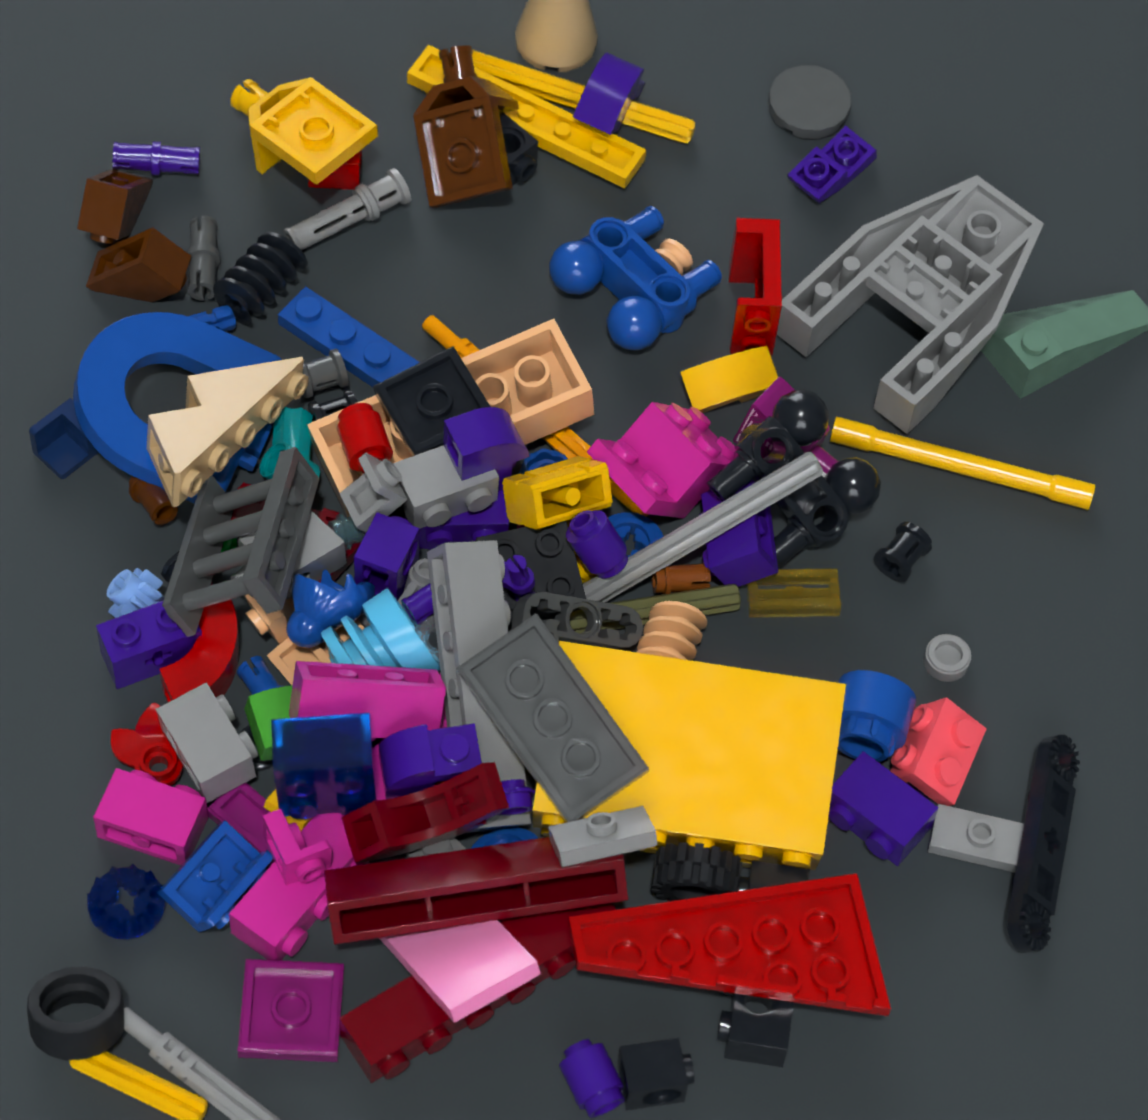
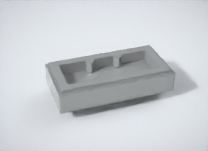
M937 805L939 809L932 826L928 853L1016 873L1024 823L947 805Z
M644 806L611 813L599 812L590 815L588 818L548 826L550 842L561 867L658 846L656 830Z

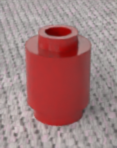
M353 404L344 408L339 413L337 432L349 467L352 470L365 473L358 459L364 453H368L381 461L392 458L393 450L381 416L377 411L373 410L370 404Z

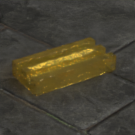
M781 569L776 574L746 584L748 587L749 618L840 616L841 600L837 569ZM829 584V588L786 586L785 589H758V586Z

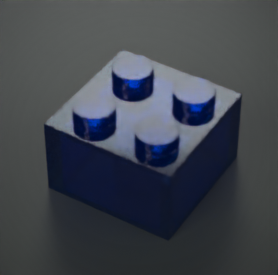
M370 713L271 719L273 773L279 809L282 810L284 816H291L295 819H309L317 814L340 813L346 815L376 800Z

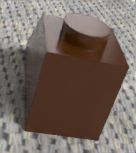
M114 169L87 178L77 229L90 232L92 240L114 244L116 239L119 240L130 235L151 190L153 179Z
M152 227L98 251L86 287L95 292L152 303L169 295H174L183 288L187 280L186 271L191 255Z

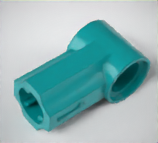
M284 407L279 417L274 421L272 447L264 454L259 467L260 474L267 480L272 479L280 452L293 447L298 449L316 475L320 476V467L310 460L312 441L307 424L312 422L313 415L304 408L293 409Z

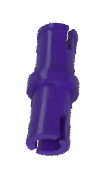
M153 141L152 145L114 142L112 169L151 171V175L160 176V172L198 175L200 147L161 145V141Z

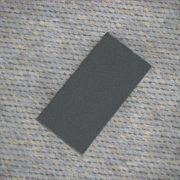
M537 613L457 667V672L565 822L584 818L649 772L646 763Z

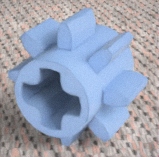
M136 568L134 572L129 569L123 570L112 580L107 589L106 595L114 603L108 612L117 618L164 601L162 594L157 591L163 581L148 569L141 571L139 568Z

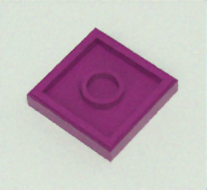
M246 959L238 1058L338 1062L339 1018L341 1017L344 963Z

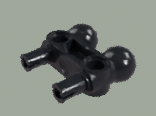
M805 389L794 390L781 396L773 407L772 417L768 416L761 423H754L746 427L741 433L738 443L735 445L736 451L734 454L736 457L706 483L714 495L723 502L735 495L753 478L759 481L805 454L801 446H808L819 441L828 429L829 412L825 402L814 392ZM771 437L773 441L772 451L767 457L762 458L761 446L766 439ZM857 457L843 459L832 465L825 478L821 475L775 502L788 518L787 522L789 524L774 537L778 570L806 545L818 547L824 541H831L841 536L847 527L851 514L862 513L872 508L880 496L881 481L877 470L870 463ZM824 506V519L815 525L813 521L814 513L819 507Z

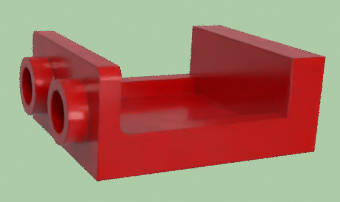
M736 218L728 267V281L732 283H754V298L740 297L737 299L730 340V353L734 354L767 346L771 356H773L782 308L780 219Z

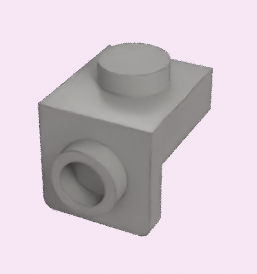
M364 453L358 458L365 473L339 493L355 527L365 533L377 512L389 516L407 501L400 485L402 476L394 464L387 459L381 461L368 453Z

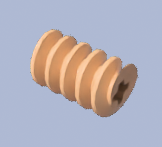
M663 601L655 604L651 608L649 621L644 626L643 636L638 642L637 653L684 660L694 659L697 653L695 645L701 643L703 636L700 630L707 626L706 616L698 608L678 601Z

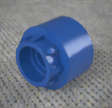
M857 670L843 674L838 680V683L846 684L838 750L854 759L864 751L877 762L884 761L891 757L896 749L902 748L905 745L916 705V695L904 682L887 674L867 670Z

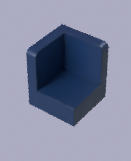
M71 398L29 429L33 453L60 479H65L99 453L84 434L76 416L74 401Z

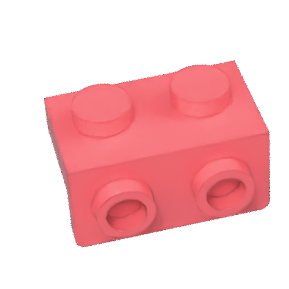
M947 697L927 704H921L913 712L905 745L902 748L896 749L891 758L892 768L890 771L905 783H911L937 804L955 805L987 728Z

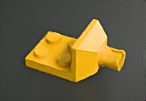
M312 77L280 84L269 93L259 87L252 79H246L243 81V85L250 90V93L239 84L231 95V106L249 117L256 170L261 174L265 173L282 159L317 185L378 137L377 124Z

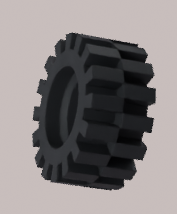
M679 842V846L673 843L666 844V847L660 846L658 851H656L651 891L656 893V896L660 899L667 898V902L739 891L742 870L741 858L733 856V852L728 850L721 852L720 847L713 845L710 848H704L702 843H695V847L690 846L687 842Z

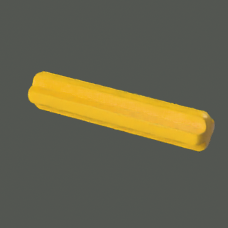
M107 1051L87 1059L69 1060L70 1066L73 1069L176 1119L203 1120L208 1109L206 1099Z

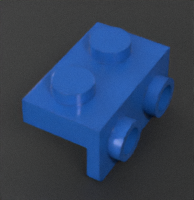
M224 820L213 829L157 893L199 933L214 926L219 930L230 921L229 913L236 906L234 903L245 890L248 892L267 871L265 868L273 860V856L268 850L259 853Z

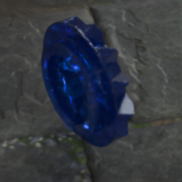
M133 863L129 867L116 868L112 865L108 873L102 877L95 878L94 885L90 893L87 894L89 917L95 927L107 936L117 939L140 937L151 931L164 914L166 901L157 893L163 885L155 878L151 870L148 872L137 868ZM120 887L127 890L130 896L139 895L133 899L134 915L130 916L128 909L125 910L122 904L113 905V903L119 900L118 893Z

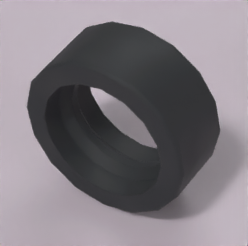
M86 966L60 969L49 973L36 982L28 994L27 1014L30 1035L36 1047L49 1056L64 1060L87 1059L102 1054L116 1044L124 1031L122 991L116 980L102 970ZM72 1003H89L104 1009L94 1018L80 1023H63L48 1017L59 1007Z

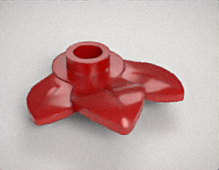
M154 702L140 716L135 730L118 728L111 731V748L119 762L135 770L146 772L153 776L157 782L171 786L180 778L183 765L161 729L156 709L161 706ZM157 763H163L167 766V769L155 772L151 770V767Z

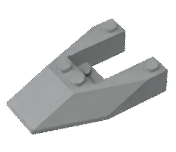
M978 175L973 176L860 227L782 299L777 335L807 357L875 293L926 330L929 334L880 379L873 408L908 434L937 406L996 332L1043 229L1044 223Z

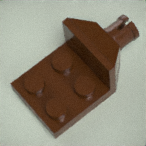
M470 45L450 47L451 52H449V49H443L438 52L443 68L444 83L434 85L413 114L429 207L438 208L513 189L500 113L519 110L518 101L490 80L477 77L472 58V46Z

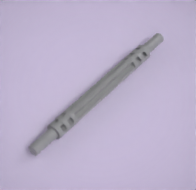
M124 1008V1030L150 1050L149 1056L228 1118L231 1120H281L169 1032L162 1034L130 1008Z

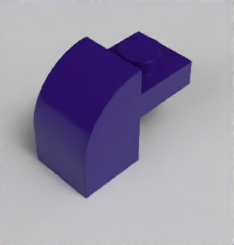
M606 52L593 70L573 118L610 135L618 132L631 100L639 98L645 82L640 79L645 69Z
M497 407L479 408L444 420L443 445L461 481L495 469L499 476L498 491L503 490V479L512 476V468L516 467V461L529 457V452L509 413L504 409Z
M475 723L428 730L427 724L401 730L385 738L379 744V761L385 798H396L433 787L434 782L447 781L481 764Z

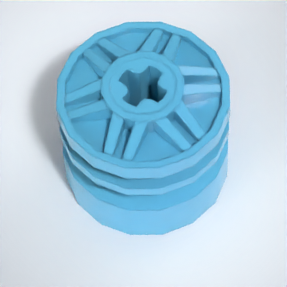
M386 588L362 604L364 614L370 624L363 630L347 615L340 619L351 637L343 642L332 626L321 632L327 645L331 663L440 670V664L389 588Z

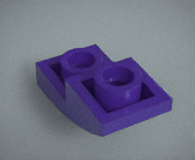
M844 126L822 149L816 146L787 176L790 181L816 202L820 203L838 192L865 170L877 158V150L850 128Z

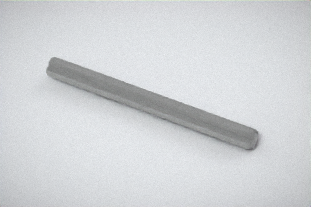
M806 452L628 557V562L624 569L615 576L605 579L596 576L585 582L583 588L586 599L600 602L609 601L823 474V469L816 456L812 452Z

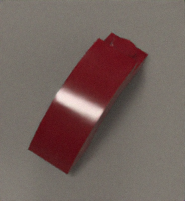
M495 762L481 763L433 787L396 798L375 800L342 816L341 819L355 863H361L407 853L459 836L487 824L486 819L509 809V805Z

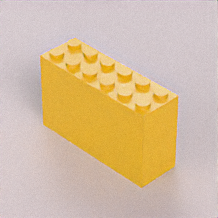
M559 641L563 651L649 768L647 774L584 818L599 812L611 813L644 806L656 830L658 846L639 851L656 854L660 846L666 847V844L670 843L679 846V842H687L695 847V843H702L704 848H710L713 845L720 847L721 852L725 850L733 852V856L741 858L742 867L751 868L752 861L754 860L816 870L824 853L846 684ZM537 783L532 810L533 827L541 828V835L549 837L548 826L566 822Z

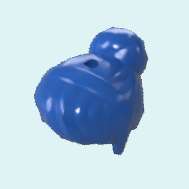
M325 569L322 571L321 583L317 580L306 578L299 573L295 574L291 587L295 611L290 615L287 622V636L295 645L303 648H312L323 642L322 631L330 626L333 629L342 627L343 624L340 619L346 615L353 621H356L364 613L362 604L375 596V586L368 581L356 584L352 575L348 574L344 587L334 582L328 570Z

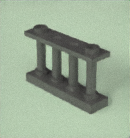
M296 447L280 452L272 479L227 493L212 475L203 483L197 494L162 604L167 615L177 623L187 637L196 634L204 607L249 594L255 598L266 614L283 609L319 482V477ZM266 500L262 511L231 520L233 510ZM256 532L253 543L221 552L224 541ZM246 565L243 576L211 585L214 574Z

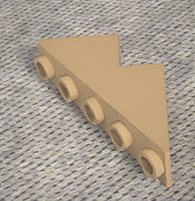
M303 357L187 376L185 409L148 415L147 451L172 507L179 506L188 497H194L211 475L215 472H221L228 464L229 459L241 447H248L256 434L267 423L271 424L276 421L284 407L293 399L297 400L304 394L308 386L309 377L302 373Z

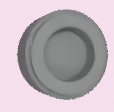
M952 634L938 635L931 639L926 647L923 658L924 667L933 678L939 681L953 682L959 680L966 674L969 668L971 650L968 644L958 636Z

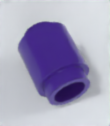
M586 510L573 517L566 531V539L586 569L602 579L613 577L621 572L628 562L627 546L606 514L599 510Z
M585 1039L571 1045L564 1051L566 1058L560 1062L559 1068L579 1109H585L589 1118L604 1115L624 1103L625 1098L621 1092L624 1085L603 1043L592 1044L590 1039Z

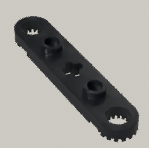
M1065 734L1046 737L1041 740L1038 746L1031 790L1028 794V807L1016 874L1013 878V891L1007 920L1010 940L1014 947L1021 952L1044 949L1048 945L1047 941L1051 938L1047 933L1051 932V927H1049L1050 916L1055 915L1076 792L1073 782L1077 776L1076 772H1079V768L1076 765L1080 764V760H1077L1075 757L1079 756L1078 751L1074 752L1076 745Z

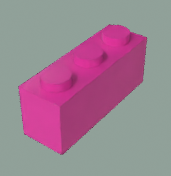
M296 661L289 717L295 733H300L306 738L322 740L328 738L329 735L348 736L352 740L359 742H373L376 738H387L401 730L427 724L428 730L440 729L446 686L437 669Z

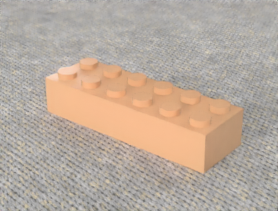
M551 319L461 358L489 405L504 409L509 413L525 445L594 415L592 388L555 319ZM376 395L358 402L370 404L373 410L380 414L393 450V456L389 461L393 464L412 457ZM339 410L307 424L313 449L347 519L351 521L352 518L339 493L364 473L354 471L349 467L337 432L338 415L342 411Z

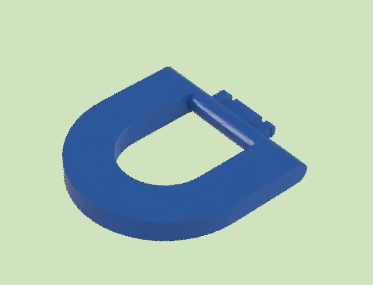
M166 312L132 315L114 322L102 330L84 352L74 381L73 399L76 416L87 439L111 464L138 479L164 489L147 451L148 424L143 422L133 412L126 399V379L137 369L151 364H170L194 374H201L282 359L269 351L192 317ZM274 422L271 424L267 423L256 434L248 447H241L229 459L228 464L221 472H215L212 475L225 492L237 466L247 469V471H253ZM197 494L192 498L188 497L186 500L195 504Z

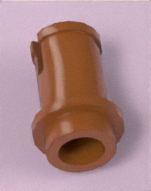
M704 563L668 565L651 575L653 592L662 593L663 595L670 594L671 592L708 588L710 583L706 582H711L710 569L706 568Z

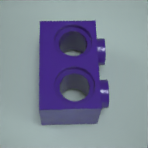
M377 512L354 555L355 583L368 581L375 586V596L389 588L398 601L404 592L410 568L419 560L420 528L413 526L402 517H389Z

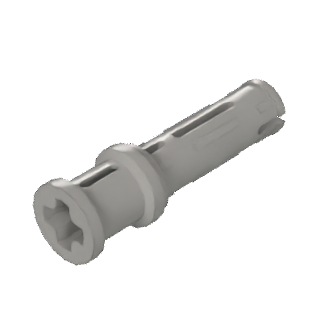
M392 168L386 171V177L368 186L364 184L356 186L355 190L352 191L353 196L320 211L290 228H285L283 230L284 236L303 250L362 219L374 221L380 218V212L398 203L405 205L411 202L409 188L399 171Z

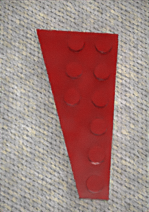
M857 873L571 916L568 920L576 968L580 971L889 1016L891 1010Z

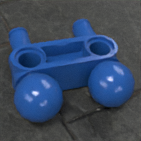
M648 206L626 221L613 217L596 220L591 225L587 236L580 239V241H570L561 244L555 250L549 262L552 281L557 288L565 293L572 295L592 291L600 281L619 299L608 313L607 328L613 342L627 350L647 348L656 340L660 332L670 333L678 330L683 324L684 317L696 308L697 298L720 284V279H722L719 267L711 260L704 261L695 269L681 276L644 241L663 228L664 219L654 206Z

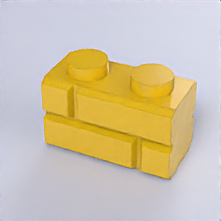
M581 456L526 471L524 475L516 474L506 477L502 482L509 522L524 525L535 530L572 519L580 512L586 510L594 511L611 507L613 503L609 470L606 463Z

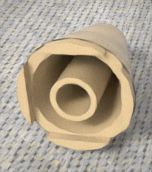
M528 0L515 33L516 47L525 61L535 68L544 71L545 66L558 68V72H568L582 67L592 58L598 37L589 0Z

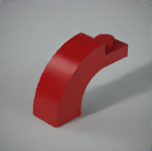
M232 599L204 607L199 621L202 636L197 637L191 650L180 660L159 668L162 691L167 703L206 682L215 697L226 694L236 674L239 661L238 625Z

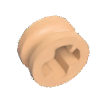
M665 239L660 244L659 249L655 250L681 276H683V272H687L693 266L691 254L676 240Z

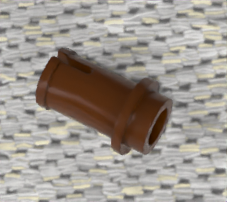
M134 476L130 478L129 495L133 501L143 505L155 524L163 525L175 518L178 513V506L172 507L164 489Z

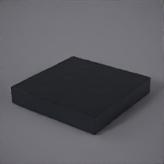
M454 346L373 386L376 397L412 456L443 446L444 420L475 409L491 407Z

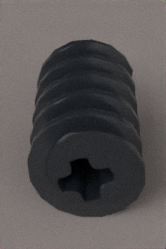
M275 232L263 233L258 237L257 243H254L247 249L246 255L239 257L236 260L235 266H232L225 272L224 278L219 279L214 284L213 293L219 307L229 306L233 310L237 322L251 325V315L261 316L265 312L263 304H273L276 299L275 293L280 294L286 290L285 281H294L297 278L296 270L302 271L308 266L306 256L296 244L283 235Z

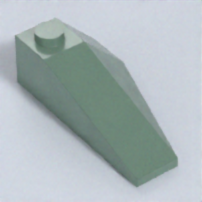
M1134 290L1006 313L1003 315L996 332L984 345L981 352L1017 396L1022 399L1148 331V307Z

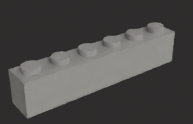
M497 540L443 543L428 551L427 559L441 678L446 686L444 705L447 727L475 723L482 763L495 762L501 781L522 779L525 780V787H527L525 765L457 672L458 666L508 633L511 613L508 602L504 600L503 593L504 559L499 554ZM532 811L509 816L494 815L486 819L487 824L466 833L525 826L531 824L530 815Z

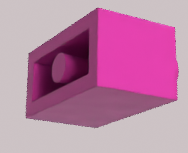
M116 768L93 819L97 838L181 866L194 852L208 820L206 798L202 797L198 791L185 785L172 787L157 782L153 776L140 770L127 772Z

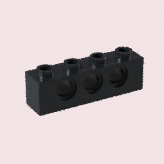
M753 860L749 878L742 876L740 878L739 891L808 881L810 869ZM724 992L726 995H733L731 1011L722 1010L717 1040L726 1041L724 1058L783 1068L788 1051L794 1002ZM750 1001H758L763 1003L769 1011L763 1014H756L749 1011L745 1004Z

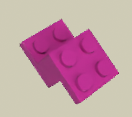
M656 402L650 403L621 439L611 441L598 438L587 450V453L594 460L606 463L609 476L645 514L683 519L701 500V494L710 489L706 483L736 457L734 454L736 451L735 445L724 437L718 438L708 428L711 422L701 411L695 407L687 409L675 403L666 405Z

